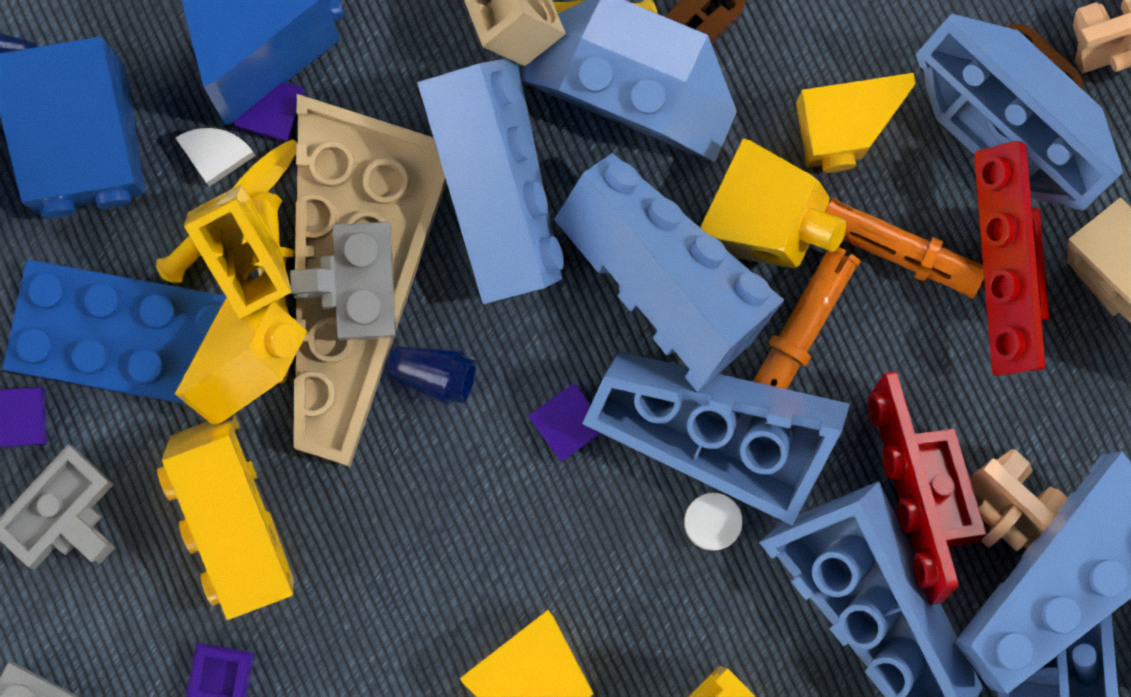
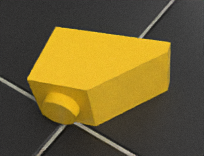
M914 73L802 90L796 102L807 168L822 166L824 173H835L856 167V160H861L916 84Z
M226 297L175 395L211 424L219 425L283 380L308 331L275 301L239 319Z

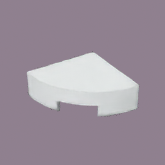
M194 129L176 137L209 187L256 156L243 140L230 132L220 129Z

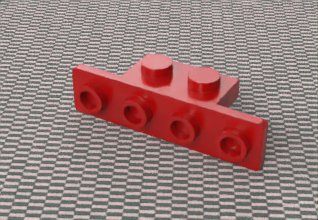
M1013 141L978 150L974 155L991 368L995 376H1007L1044 369L1045 358L1041 321L1049 319L1040 208H1033L1031 206L1026 144Z
M896 371L886 372L868 397V414L872 425L879 427L884 444L882 452L884 471L890 480L894 479L899 497L897 506L899 524L904 533H909L914 549L913 573L915 580L920 588H925L930 605L942 604L958 587V580L948 547L979 543L986 535V531L955 429L915 434Z

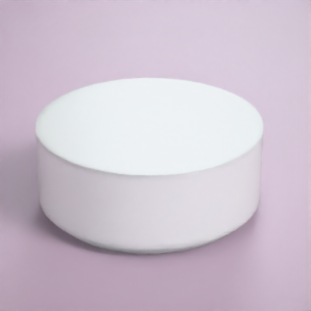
M707 493L701 495L690 504L685 513L684 527L687 536L696 546L704 550L717 551L730 546L738 538L742 529V515L737 504L728 496L720 493Z

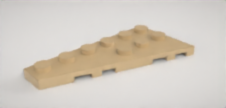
M297 94L298 143H296V165L298 167L295 270L320 268L321 256H334L332 225L390 222L397 330L447 183L434 137ZM322 297L296 298V321L308 332L296 353L294 448L350 467L394 338L339 341L337 338L336 309H323Z

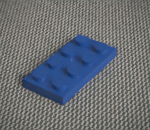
M26 260L2 370L188 405L175 395V392L223 305L226 296Z

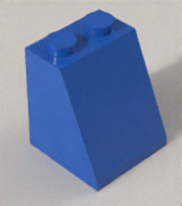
M181 0L203 86L225 125L235 123L236 119L281 82L289 81L337 43L340 37L335 20L345 18L341 0Z
M102 36L0 54V117L21 203L34 213H41L42 218L52 219L73 215L76 206L96 203L97 208L113 209L129 205L131 203L130 197L146 195L126 66Z

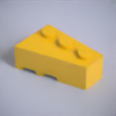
M235 414L219 425L211 424L207 421L170 435L162 458L164 466L157 468L158 478L166 498L169 501L178 499L185 519L179 521L183 541L190 554L199 551L207 570L200 574L206 597L211 606L221 605L227 620L293 596L294 578L272 516L269 511H266L254 481L258 477L252 461H246L235 434V430L240 428Z

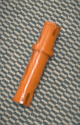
M832 197L826 213L845 219L846 231L843 238L844 241L915 272L914 278L922 282L929 278L974 299L984 279L983 264L942 247L943 241L932 237L928 241L884 220L850 207Z
M840 247L834 252L826 250L827 252L779 336L772 335L767 346L771 350L752 382L787 389L799 367L807 366L812 357L808 354L810 347L854 270L861 263L857 257L849 254L848 257L844 256L846 250Z

